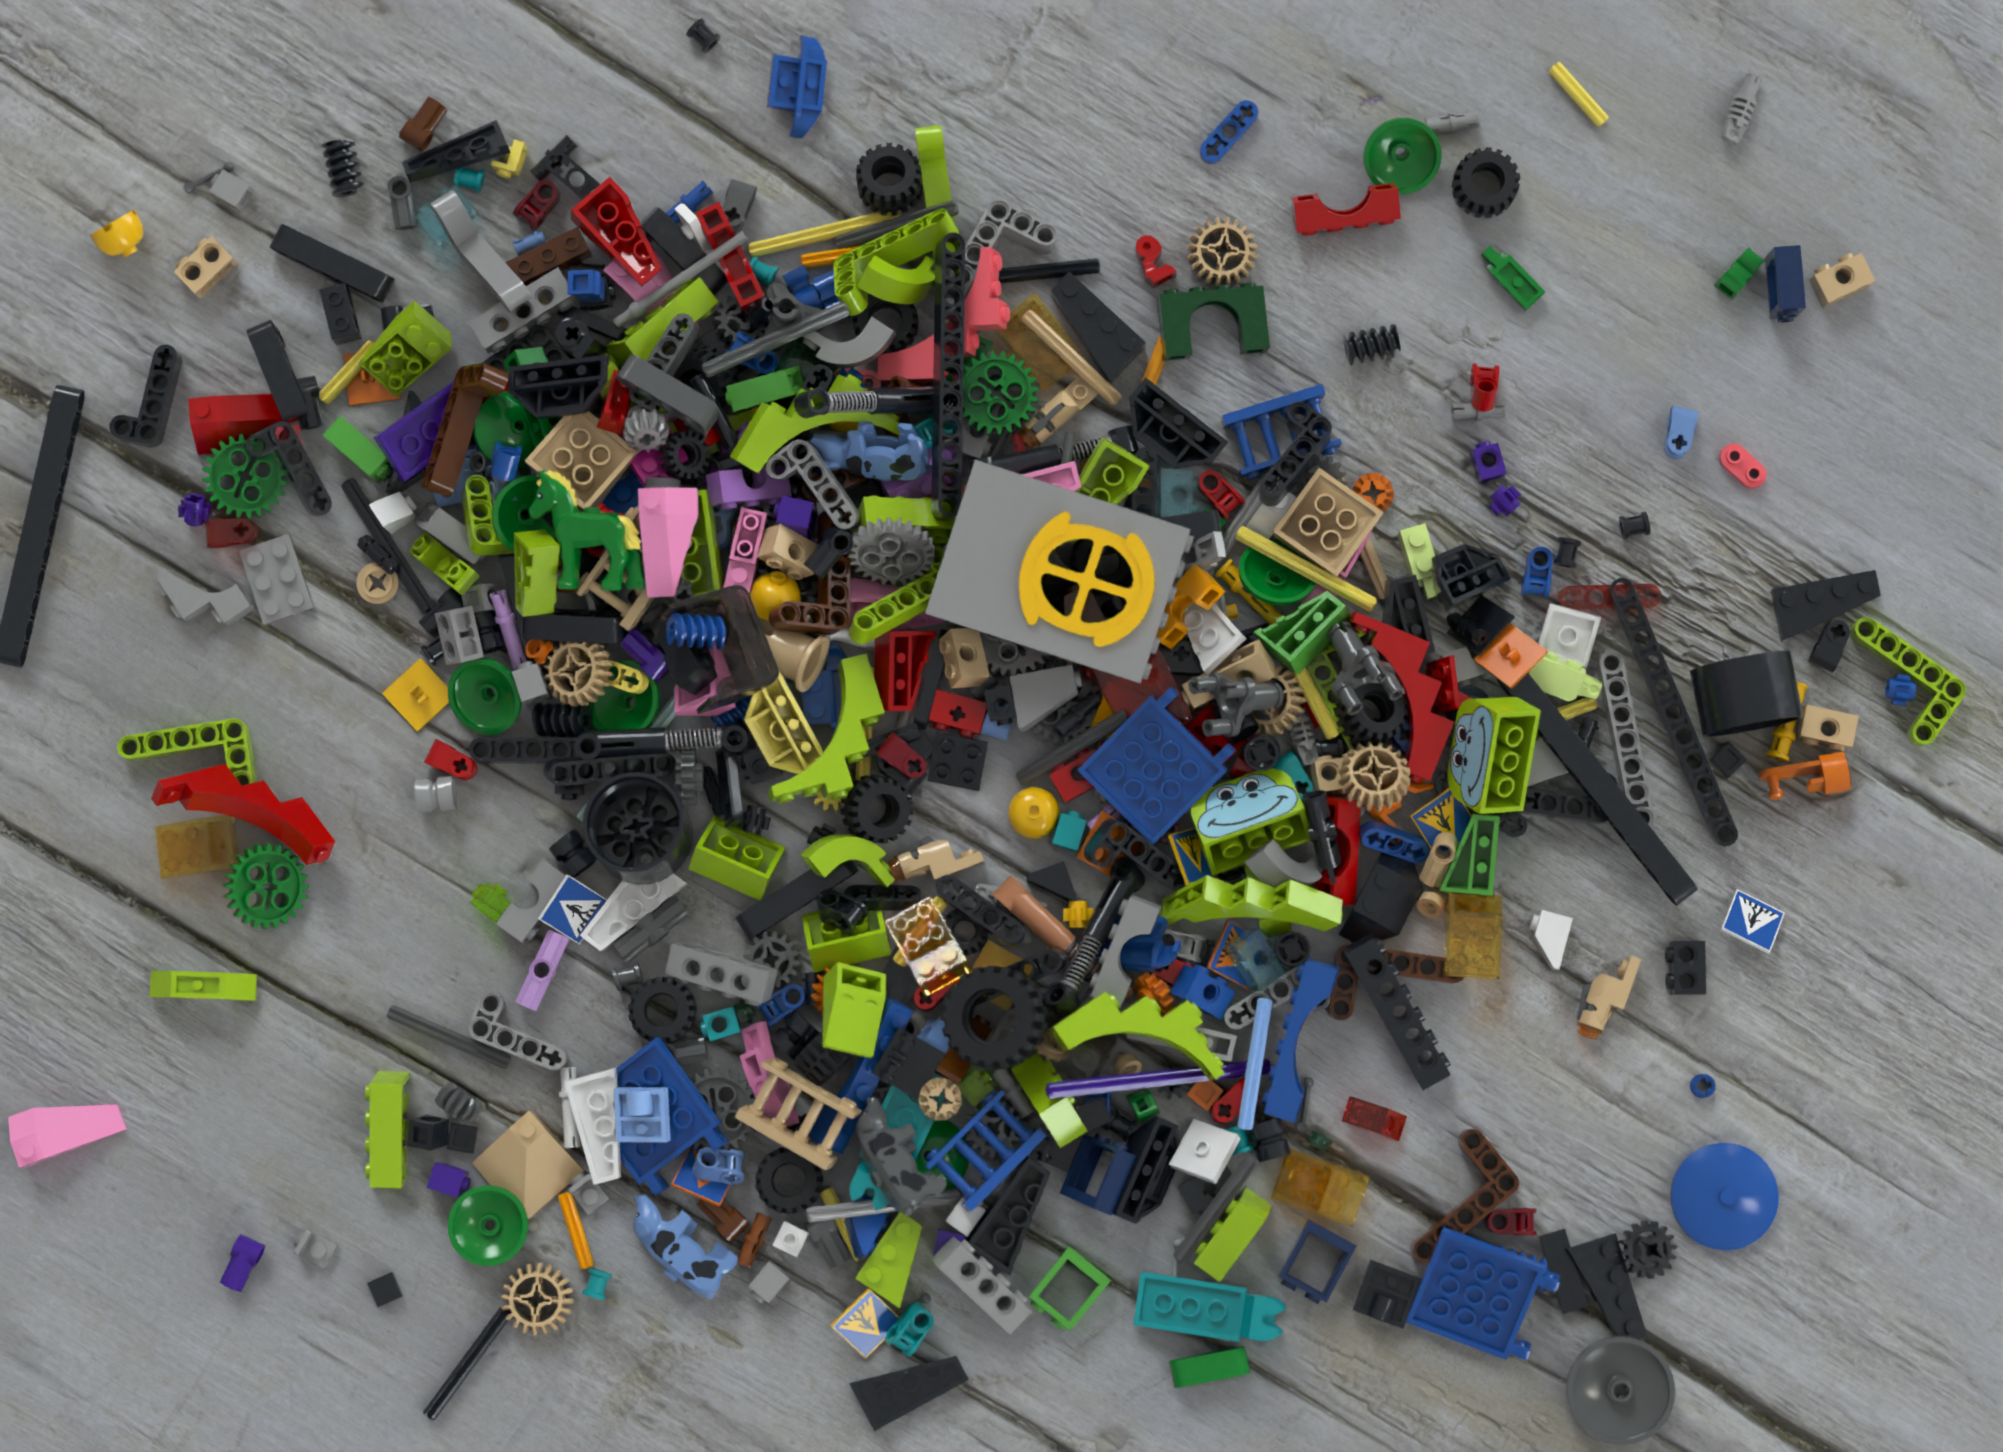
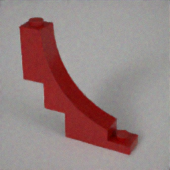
M1352 612L1349 622L1355 624L1353 629L1367 635L1372 631L1367 645L1374 646L1383 661L1392 665L1395 670V677L1405 690L1403 697L1404 700L1407 699L1408 703L1406 708L1408 710L1409 724L1408 746L1405 758L1407 760L1406 767H1409L1411 771L1408 777L1418 783H1421L1422 779L1430 781L1454 724L1453 721L1430 712L1442 682L1418 672L1430 642L1359 612Z
M226 764L158 780L151 797L156 806L180 801L186 811L214 812L254 824L285 843L306 865L326 861L330 857L336 842L303 797L280 802L264 780L241 786Z

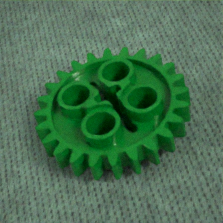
M992 350L990 358H986L982 352L981 361L978 362L972 357V367L964 364L963 369L966 375L963 374V409L965 410L963 412V419L970 418L968 422L969 427L975 423L978 424V433L983 428H987L988 436L992 434L993 430H997V434L1000 437L1002 429L1006 428L1007 432L1012 434L1011 426L1015 425L1018 429H1022L1020 420L1029 422L1030 419L1026 413H1035V408L1031 406V403H1038L1039 400L1032 396V394L1038 393L1039 388L1031 385L1037 381V378L1028 377L1032 372V368L1023 370L1024 360L1015 363V354L1006 359L1005 351H1002L1000 357H996L994 350ZM998 369L1001 371L1002 377L997 381H992L987 377L989 371ZM982 378L995 391L1000 388L1001 396L1012 403L1015 408L1011 409L998 396L991 398V390L978 382V379ZM1018 386L1022 389V394L1019 397L1012 398L1007 393L1009 388ZM981 389L984 391L985 396L982 400L975 401L970 397L972 391ZM1001 406L1005 409V414L1002 417L995 418L990 414L992 408Z
M240 434L239 441L235 442L232 436H229V445L220 441L222 449L218 451L212 448L211 450L215 457H206V461L211 466L202 469L204 472L209 473L208 477L202 479V482L210 483V486L204 489L205 493L213 492L214 495L209 499L210 502L219 500L217 509L220 510L226 506V515L228 516L234 510L236 511L237 519H240L242 512H246L248 519H251L252 512L254 511L259 517H262V508L271 512L269 506L271 502L279 505L276 495L285 496L280 486H288V482L281 480V477L287 474L284 470L280 469L283 466L280 461H277L276 453L271 452L256 459L250 470L252 480L245 481L239 497L235 498L234 494L241 483V477L238 474L246 472L251 457L245 453L243 434ZM254 439L252 440L251 449L253 452L261 453L263 451L262 441L259 440L256 443ZM237 452L245 454L246 462L244 465L235 466L232 464L231 458L233 454ZM264 463L270 466L271 471L268 476L259 477L256 474L255 470L259 464ZM225 476H231L235 479V486L230 490H224L220 486V481ZM249 487L257 488L260 493L258 499L248 501L244 496L246 489Z
M264 843L262 849L259 844H254L253 852L249 848H244L245 857L236 854L235 857L238 863L228 864L233 871L232 873H224V876L229 878L230 882L222 884V887L228 888L230 892L223 895V897L232 900L227 905V908H237L233 916L237 918L242 916L241 923L248 924L251 921V927L257 928L260 924L261 929L265 930L268 929L270 923L273 928H278V920L283 924H288L287 915L296 918L294 908L303 909L299 900L307 899V896L302 894V890L309 888V885L302 884V880L306 879L308 875L300 873L305 865L295 864L299 857L297 855L289 857L290 849L285 848L281 851V845L275 844L272 848L270 843ZM256 866L258 874L256 878L251 879L249 872L252 867ZM281 866L283 868V876L277 880L275 871ZM269 883V888H262L263 884ZM255 893L257 901L254 905L250 906L248 902L249 896ZM281 893L282 902L276 906L274 897L276 894Z

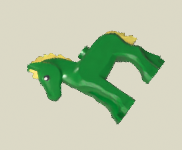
M551 470L538 471L540 480L536 483L539 487L536 491L534 502L529 508V514L533 519H541L549 511H552L554 530L561 548L563 570L557 582L558 589L579 588L581 548L604 545L610 557L609 571L605 579L601 581V590H621L625 565L628 571V577L625 581L626 589H646L645 573L642 565L643 554L639 550L641 549V540L637 536L639 531L632 520L618 513L600 512V507H584V512L580 511L577 506L578 501L575 498V489L571 488V482L566 480L565 476L561 477L559 472H552Z

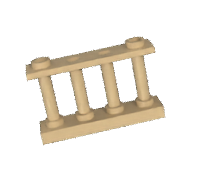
M636 506L635 509L631 507L624 516L629 517L634 525L640 529L639 506ZM606 550L591 573L586 572L580 579V589L577 591V594L583 596L589 590L621 612L623 620L619 625L626 630H631L639 622L655 597L648 598L646 589H633L639 597L632 605L631 603L626 604L608 590H601V585L596 580L604 569L609 571L610 557ZM624 570L623 582L626 584L628 572Z
M770 1058L763 1061L761 1067L768 1070L769 1074L755 1102L739 1108L735 1118L824 1170L834 1167L838 1157L832 1154L831 1148L847 1117L854 1119L860 1116L862 1111L856 1108V1103L845 1097L841 1099L787 1068L788 1064L778 1058ZM780 1077L792 1084V1087L776 1118L773 1117L771 1119L763 1114V1107ZM801 1091H804L813 1096L815 1100L799 1131L794 1132L786 1127L787 1124L785 1122ZM824 1104H827L837 1110L838 1113L822 1144L816 1145L809 1141L810 1137L808 1135Z

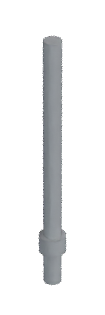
M741 231L641 301H634L629 305V309L613 319L615 325L620 328L636 317L638 319L644 315L646 309L747 241V236Z

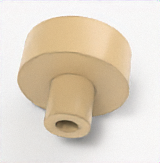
M1427 891L1420 895L1416 907L1423 916L1437 918L1441 915L1445 902L1438 891Z
M1119 1053L1116 1056L1114 1071L1117 1075L1139 1073L1141 1071L1142 1064L1135 1054L1125 1055V1053Z

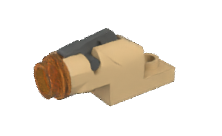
M1079 376L1065 390H1061L1030 418L1029 422H1025L1017 435L1030 449H1033L1035 446L1039 447L1057 430H1061L1099 393Z
M927 836L899 852V855L893 856L894 859L888 861L895 881L899 879L904 881L911 877L928 875V871L932 872L934 880L937 881L944 875H953L982 864L984 859L981 851L975 853L974 849L960 853V859L955 860L949 841H935Z
M1627 956L1626 960L1622 959L1617 974L1621 975L1620 979L1601 973L1592 980L1591 984L1582 987L1577 1015L1578 1022L1576 1025L1579 1027L1577 1030L1578 1034L1597 1040L1599 1034L1602 1035L1604 1026L1613 1012L1610 1010L1611 1007L1618 1010L1624 1009L1641 959L1634 956Z

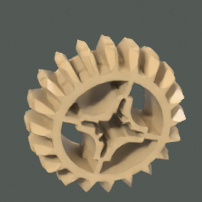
M1215 217L1213 226L1209 220H1206L1204 223L1206 230L1198 226L1196 231L1200 236L1192 234L1190 240L1195 244H1189L1187 250L1195 253L1188 255V261H1196L1191 265V269L1193 271L1200 268L1201 270L1198 272L1197 277L1200 279L1207 275L1205 283L1208 285L1212 279H1216V286L1221 285V280H1225V285L1231 286L1232 278L1236 284H1239L1241 282L1239 274L1247 278L1249 272L1246 268L1253 270L1255 264L1250 260H1257L1258 254L1250 251L1256 250L1258 245L1257 243H1249L1254 239V234L1244 235L1248 230L1246 225L1238 229L1239 220H1235L1234 224L1230 225V218L1225 217L1224 224H1220L1219 217ZM1221 233V238L1217 243H1209L1208 246L1202 245L1208 237ZM1229 234L1239 240L1244 251L1230 244ZM1223 241H1225L1224 248H1226V252L1229 251V253L1225 254L1222 263H1220L1221 256H1219V252L1216 253V251L1220 250ZM1201 253L1215 260L1216 270L1205 263ZM1237 258L1243 259L1236 268L1224 271L1225 264L1228 261H1236Z
M559 641L560 647H553L554 655L546 656L550 660V664L544 666L546 670H549V674L543 678L551 681L547 688L553 691L552 696L560 699L561 703L570 704L571 706H587L589 702L598 701L597 695H605L603 687L611 686L606 681L607 677L613 676L612 672L608 671V668L613 663L607 661L610 654L607 651H603L605 646L601 643ZM583 650L590 657L591 663H588L586 656H583ZM566 678L570 680L571 685L574 687V691H572L568 686Z
M1282 666L1275 668V677L1267 682L1268 684L1271 681L1278 680L1285 686L1286 690L1283 691L1281 706L1261 710H1265L1266 714L1270 716L1271 720L1262 721L1256 714L1257 710L1250 712L1259 724L1257 734L1266 733L1273 736L1276 732L1281 735L1283 734L1284 727L1288 730L1292 729L1291 721L1300 722L1296 716L1298 712H1305L1303 708L1299 707L1300 704L1307 702L1305 698L1300 697L1304 693V688L1298 687L1299 679L1297 677L1293 678V672L1290 670L1285 671V668ZM1286 703L1285 709L1282 712V707Z
M1369 741L1366 748L1359 743L1356 751L1353 749L1348 751V757H1343L1342 765L1339 767L1338 773L1341 776H1339L1338 782L1339 785H1343L1341 790L1343 794H1349V802L1357 800V807L1359 808L1362 804H1365L1368 811L1372 809V806H1376L1380 812L1383 805L1390 809L1393 802L1399 803L1402 796L1407 794V787L1411 781L1408 776H1410L1411 771L1409 767H1406V758L1400 759V750L1393 753L1391 745L1387 746V748H1382L1380 741L1376 747ZM1368 762L1365 768L1354 771L1359 765ZM1390 781H1395L1391 787L1381 790L1383 785L1389 784Z
M537 1263L536 1271H534L532 1264H527L526 1274L522 1268H518L516 1271L520 1278L514 1275L508 1277L514 1283L513 1286L504 1284L503 1288L510 1291V1294L501 1295L502 1300H509V1304L502 1306V1310L511 1309L512 1313L507 1315L506 1319L510 1320L514 1317L517 1319L513 1324L514 1328L519 1327L521 1323L524 1324L522 1333L526 1334L529 1328L532 1327V1335L536 1336L538 1335L539 1327H541L542 1333L546 1335L549 1333L548 1325L555 1331L558 1329L556 1320L562 1324L566 1322L565 1317L561 1315L562 1312L571 1314L572 1310L565 1307V1304L574 1303V1299L566 1298L565 1294L572 1293L573 1289L568 1288L564 1290L563 1285L567 1284L569 1279L565 1278L559 1281L558 1278L561 1276L562 1271L558 1270L552 1275V1265H548L544 1272L542 1263ZM535 1277L530 1293L517 1294L519 1287L525 1280ZM543 1278L555 1286L558 1296L546 1293ZM537 1291L541 1293L540 1296L543 1295L544 1299H550L539 1303L538 1307L534 1305L535 1302L532 1303L531 1299H525L536 1295ZM517 1302L527 1304L530 1307L532 1320L526 1318L520 1312ZM558 1304L555 1313L549 1319L540 1321V1315H542L545 1305Z

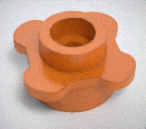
M529 640L526 644V655L528 658L535 659L537 664L542 665L546 661V656L552 651L553 643L545 640Z

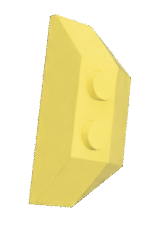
M778 671L757 683L748 705L744 722L769 766L799 774L809 768L824 751L781 672Z

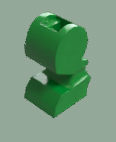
M1748 247L1730 266L1731 269H1728L1714 286L1733 300L1745 286L1746 281L1751 279L1754 272L1765 260Z
M1141 1088L1125 1096L1138 1123L1160 1114L1149 1088Z

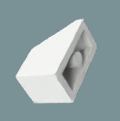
M1289 492L1276 506L1270 507L1262 503L1246 527L1270 539L1273 535L1272 531L1297 497Z
M400 492L377 500L369 505L382 526L390 534H393L417 518L414 512L417 506L409 495L404 497Z
M1540 910L1538 915L1533 914L1529 929L1533 930L1532 938L1548 966L1556 971L1560 968L1573 918Z

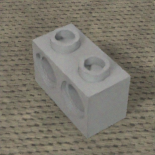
M472 606L434 613L446 665L484 657Z
M532 661L517 665L518 670L512 671L521 701L526 706L530 707L553 699L551 690L547 688L548 681L543 678L546 676L544 669L539 664H533Z

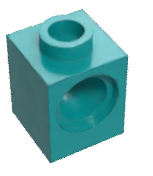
M1068 810L1067 814L1061 813L1052 845L1078 852L1087 820L1082 819L1083 814Z
M735 1007L703 1015L704 1022H700L704 1038L709 1037L711 1042L742 1032ZM718 1017H723L727 1022V1028L721 1033L713 1029V1022Z

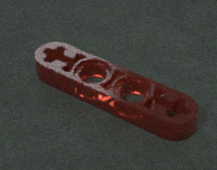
M1616 584L1614 587L1615 594L1620 589L1628 592L1625 584ZM1633 584L1634 588L1638 589L1637 594H1644L1647 592V589H1650V592L1656 596L1654 599H1651V603H1647L1645 598H1639L1643 608L1654 607L1660 602L1662 595L1656 585ZM1610 585L1566 586L1560 590L1557 597L1560 606L1574 610L1614 609L1608 593ZM1581 590H1585V605L1583 606L1581 605L1582 600H1574L1572 605H1568V601L1563 600V596L1567 595L1568 591H1571L1574 596L1582 595ZM1592 590H1599L1603 594L1601 604L1595 605L1590 602L1589 594Z

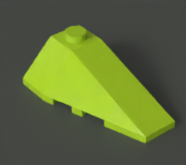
M1102 436L1079 475L1082 487L1074 492L1117 505L1127 495H1130L1137 489L1150 465ZM1078 539L1070 540L1069 542L1074 544Z

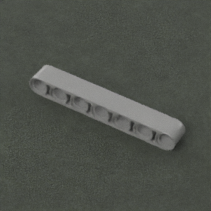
M1608 651L1598 659L1597 672L1599 681L1602 682L1601 692L1620 789L1637 811L1646 816L1647 823L1651 827L1654 823V812L1623 657L1618 652ZM1610 657L1616 661L1615 670L1610 671L1604 666L1605 658ZM1611 683H1616L1621 687L1620 696H1613L1610 693L1609 686ZM1616 709H1622L1626 713L1627 718L1625 722H1618L1615 719L1614 712ZM1621 735H1627L1631 738L1632 744L1630 748H1623L1620 745L1619 738ZM1626 761H1633L1636 764L1637 770L1635 774H1629L1625 771L1624 764ZM1632 786H1636L1641 790L1642 796L1640 800H1634L1630 797L1629 791Z

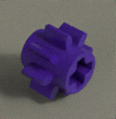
M1502 485L1489 497L1493 502L1489 508L1496 516L1502 512L1507 517L1521 504L1517 500L1521 494L1513 485L1509 489Z
M200 494L185 496L184 500H181V505L178 506V517H184V522L189 526L203 525L205 520L208 521L209 515H211V503H205L204 496Z

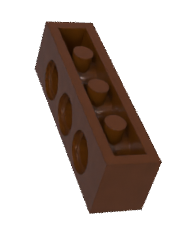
M576 227L505 263L527 286L557 267L560 271H563L573 266V262L579 263V260L584 261L592 257V254L579 228Z

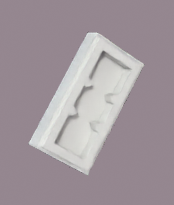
M681 203L675 208L683 224L680 228L689 240L692 239L706 252L711 248V244L698 218L685 204Z

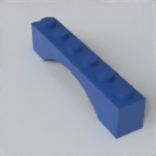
M1310 957L1306 960L1305 964H1300L1296 977L1301 979L1299 988L1293 989L1289 1003L1294 1006L1291 1015L1286 1014L1282 1028L1287 1030L1284 1040H1279L1275 1053L1280 1055L1277 1065H1272L1268 1078L1273 1082L1271 1089L1265 1090L1261 1105L1266 1106L1264 1114L1293 1123L1297 1120L1305 1094L1299 1081L1296 1067L1298 1036L1309 1013L1333 992L1340 966Z
M889 996L885 998L873 1057H858L848 1080L837 1094V1097L841 1099L845 1097L855 1102L856 1108L862 1111L860 1116L867 1106L866 1098L872 1096L880 1080V1077L873 1074L872 1071L898 1028L905 1029L914 1012L902 1002ZM828 1105L823 1108L808 1136L818 1144H822L838 1111ZM860 1116L854 1119L847 1117L831 1148L832 1151L843 1154Z

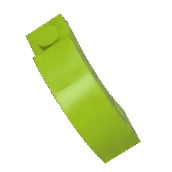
M926 255L917 268L909 270L895 267L874 256L866 267L857 287L885 301L898 304L918 303L927 297L935 282V271L931 270L935 261Z
M833 834L823 837L812 843L800 854V857L816 875L824 878L842 862L857 860L877 884L888 887L895 881L890 874L891 868L881 860L887 853L872 841L854 835Z

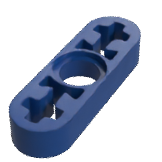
M1244 100L1238 103L1206 138L1200 148V157L1205 163H1218L1255 123L1258 117V107L1254 102ZM1250 108L1252 110V117L1246 116L1241 121V125L1244 126L1241 128L1238 122H1236L1242 114L1240 109L1247 110ZM1225 126H1233L1236 129L1237 134L1234 138L1227 139L1222 135L1221 131ZM1217 136L1221 142L1216 150L1217 156L1213 154L1207 156L1206 147H1214L1217 143V139L1214 137Z
M1377 821L1365 822L1360 827V838L1362 843L1368 848L1412 863H1420L1428 858L1430 850L1423 837ZM1393 838L1401 839L1400 843L1395 846L1388 845V842Z

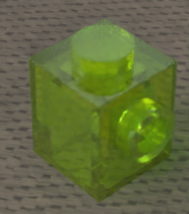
M487 882L485 885L480 884L471 894L473 899L470 903L491 921L497 923L512 901L506 897L508 891L497 882L494 885Z
M975 1069L958 1085V1088L964 1097L975 1107L994 1089L991 1086L994 1080L984 1070L979 1073Z

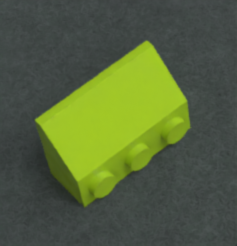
M713 816L695 847L688 869L761 901L771 883L786 847L760 835L741 831L742 828L737 825L733 828H725L723 819Z
M818 911L802 915L807 948L814 973L823 971L826 967L831 969L837 962L849 965L892 955L882 911H868L865 919H860L855 925V930L849 934L834 926L823 923L819 918Z

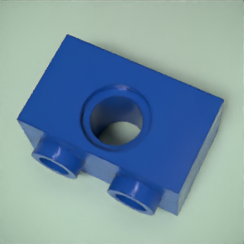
M1196 964L1194 968L1183 965L1170 994L1182 1001L1188 1000L1190 1003L1196 1004L1204 1014L1222 1020L1235 994L1234 990L1227 987L1228 981L1216 975L1213 978L1210 977V971Z

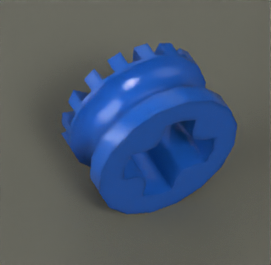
M1707 1074L1696 1075L1690 1082L1691 1092L1699 1098L1710 1097L1715 1091V1081ZM1701 1078H1703L1704 1082H1709L1710 1087L1706 1088V1093L1702 1094L1701 1090L1696 1089V1084L1700 1083Z

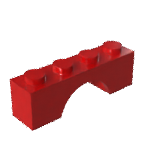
M1395 183L1368 186L1363 200L1348 210L1329 208L1320 200L1317 193L1291 197L1294 228L1297 233H1301L1303 236L1314 235L1317 233V230L1325 229L1328 232H1338L1346 226H1353L1356 229L1366 228L1369 226L1368 223L1379 222L1380 225L1393 224L1394 220L1401 219L1399 193Z
M720 202L696 212V216L713 250L735 236ZM741 245L719 259L743 312L753 306H757L765 298V295Z
M1347 796L1327 797L1331 813L1329 819H1332L1335 824L1341 863L1336 868H1333L1336 883L1331 884L1328 869H1324L1320 873L1323 877L1315 882V889L1342 899V906L1354 905L1356 902L1361 807H1357V800L1349 802Z

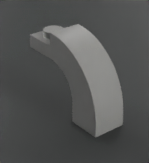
M871 317L863 331L853 340L834 342L813 331L802 336L804 338L802 343L814 351L820 348L816 355L819 361L830 366L852 368L865 365L879 357L891 344L896 333L891 328Z
M1213 531L1192 542L1189 553L1183 552L1181 561L1185 562L1181 577L1194 564L1204 570H1208L1217 566V561L1226 557L1222 532Z
M1274 839L1255 850L1245 862L1260 881L1273 887H1277L1290 879L1310 886L1323 877L1319 873L1321 867L1318 865L1315 851L1299 862H1296L1285 854Z

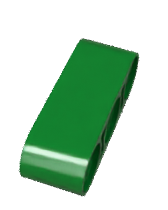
M1245 1346L1169 1361L1174 1388L1250 1373Z

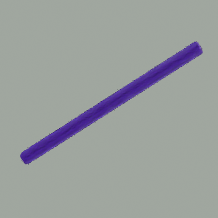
M1263 1059L1261 1075L1268 1074L1271 1070L1268 1059ZM1248 1061L1223 1063L1222 1070L1224 1074L1215 1080L1245 1077ZM1198 1066L1051 1082L1046 1085V1094L1051 1099L1210 1080Z

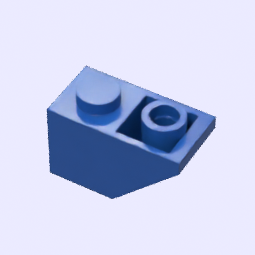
M863 1194V1196H861L854 1202L872 1200V1198ZM889 1212L845 1218V1226L856 1258L860 1260L872 1254L878 1244L875 1239L879 1231L883 1232L889 1223L890 1218L887 1217Z

